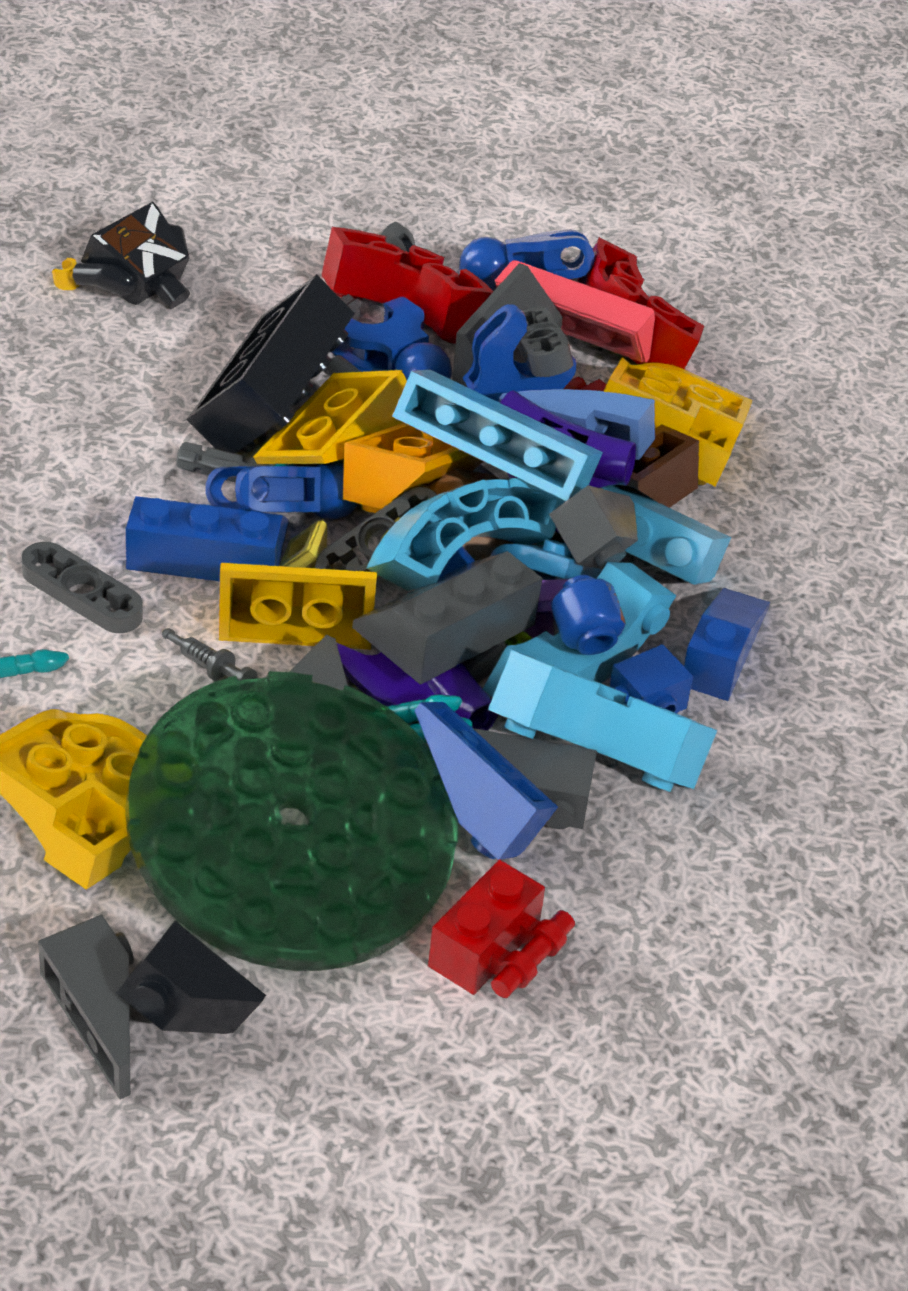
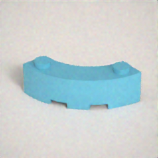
M520 478L481 480L455 488L421 502L395 522L378 544L366 569L377 572V575L407 591L437 583L448 560L472 537H493L514 544H535L545 541V539H552L556 526L549 513L566 501Z
M608 561L597 579H603L613 585L626 621L624 630L618 637L617 643L611 649L600 654L583 655L579 651L565 646L559 633L552 636L545 631L524 643L506 646L483 690L493 697L511 650L552 664L586 679L603 683L611 677L614 664L631 658L650 634L658 633L666 625L670 617L669 607L676 595L634 564Z
M513 650L510 652L488 710L507 718L504 728L532 739H534L538 730L582 747L597 750L598 753L645 771L641 779L642 781L671 792L674 783L692 789L695 788L717 733L716 729L632 696L629 697L626 705L624 701L627 693Z

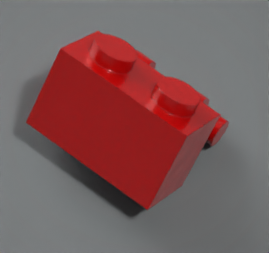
M499 859L432 927L428 967L472 995H475L495 974L496 977L491 982L493 991L502 998H508L517 988L523 989L527 987L538 973L537 966L547 956H555L565 946L567 942L566 935L574 928L575 921L564 910L557 911L550 920L544 919L540 921L545 886ZM523 943L526 944L521 951H517Z

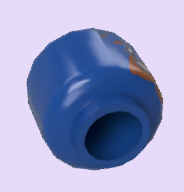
M589 575L575 576L566 581L563 588L555 595L551 604L557 628L564 645L579 651L583 655L600 654L611 649L617 643L618 637L622 634L626 625L613 585L603 579L592 578Z

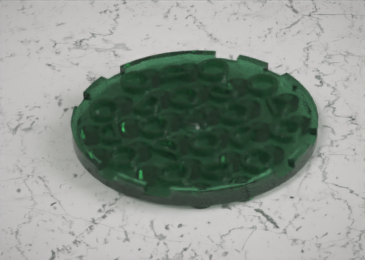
M269 671L266 678L238 681L237 676L228 677L210 683L178 701L151 728L139 749L127 788L125 817L130 848L147 886L161 905L191 933L231 956L266 967L293 971L338 969L365 962L399 945L416 931L436 906L451 876L455 847L458 843V819L429 747L392 710L372 697L347 685L344 686L342 691L331 686L312 682L313 675L294 672ZM285 808L297 809L305 815L308 824L293 825L287 822L283 825L281 823L282 816L280 811Z

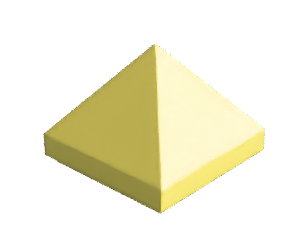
M323 520L317 521L290 539L279 566L315 568L319 554L327 547V523Z

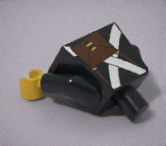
M153 201L93 233L82 256V263L77 264L75 259L67 258L62 262V270L55 268L51 271L54 284L59 289L74 290L80 285L97 286L122 296L133 305H137L157 294L171 310L185 302L190 295L189 290L179 281L190 259L184 230L179 225L168 223Z

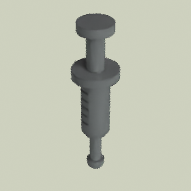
M170 628L163 630L162 637L180 646L182 655L206 668L208 677L216 682L222 677L227 676L234 680L235 689L241 693H247L254 687L257 680V672L250 667L237 668L235 666V655L229 650L221 649L216 651L194 637L184 639L175 634L174 630Z

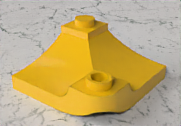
M623 357L610 376L603 391L655 400V428L663 424L699 440L698 485L708 483L715 487L732 453L753 401L685 369L663 363L629 365V362Z
M50 709L40 712L0 734V795L18 812L36 835L46 851L44 861L86 890L122 867L125 856L139 840L170 810L199 789L203 775L202 771L134 726L106 714H76L59 709Z

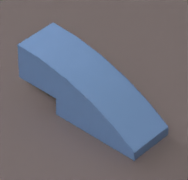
M553 389L518 392L538 406L572 423L608 436L635 442L636 460L643 456L655 440V400L595 390ZM503 393V394L499 397V402L503 399V397H504L507 393Z

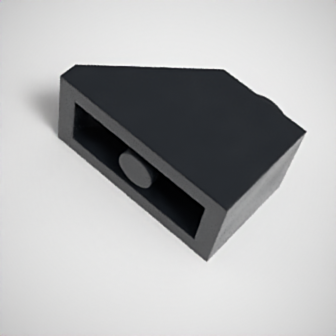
M174 921L116 992V994L162 1031L218 1034L234 1033L266 997V994L177 921Z

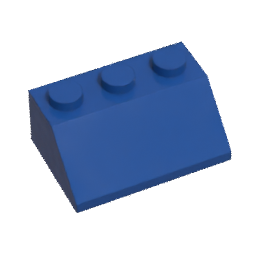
M135 496L126 526V569L220 582L221 563L279 566L289 519L283 515Z

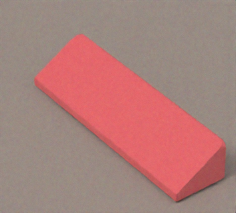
M517 260L511 261L495 279L497 288L519 263L528 266L562 315L561 330L564 334L639 362L646 363L650 359L655 313L652 308Z

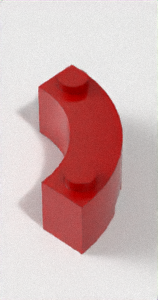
M332 226L321 274L327 285L339 297L350 294L354 299L361 297L380 303H385L398 297H405L424 311V323L446 342L456 344L458 330L493 293L486 283L469 270L462 269L460 274H458L453 269L444 266L445 257L416 245L411 246L409 252L394 244L387 243L386 236Z
M598 237L593 247L595 257L592 269L585 276L578 278L577 282L652 308L655 313L650 359L646 363H663L685 369L701 339L705 325L688 317L662 297H649L641 288L645 279L642 277L637 266L638 256ZM631 359L637 364H644V362H639L637 360Z

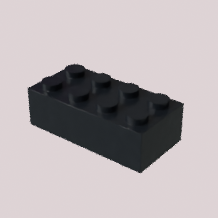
M316 274L260 317L189 415L187 421L215 449L236 453L241 449L246 453L250 452L263 440L266 431L271 428L276 433L293 418L295 412L291 407L298 404L312 390L313 385L309 382L310 379L319 375L330 363L331 359L327 354L334 351L347 338L348 332L345 330V327L355 313Z

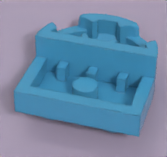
M545 539L544 545L504 544L494 549L491 553V556L508 551L542 577V580H555L556 577L571 579L579 575H589L592 578H597L603 570L577 564L565 541L562 543Z

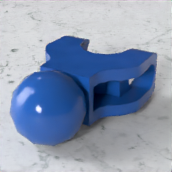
M572 229L506 239L505 243L493 237H481L472 240L464 247L459 260V270H469L486 283L492 291H495V279L513 260L567 279H574L589 273L594 264L595 255L586 236L582 232ZM573 246L580 249L579 255L574 260L568 261L561 258V252L565 248Z
M398 297L383 303L385 312L382 323L366 324L351 319L345 327V330L348 332L347 338L332 351L334 356H343L362 372L402 370L406 380H408L411 371L430 369L449 379L452 376L450 358L441 347L429 343V335L423 331L424 311L405 297Z
M507 304L498 309L474 334L472 342L473 364L462 378L468 388L499 402V397L503 393H509L512 390L519 392L564 389L576 373V359L572 356L573 366L568 371L551 377L534 376L526 363L513 360V351L527 332V321L524 312L517 306Z
M341 460L326 464H316L313 467H220L214 469L209 474L205 487L206 497L211 506L247 511L313 512L320 518L337 520L350 515L359 505L355 502L343 500L344 461ZM229 477H237L235 485L237 501H229L223 496L221 488L223 482Z

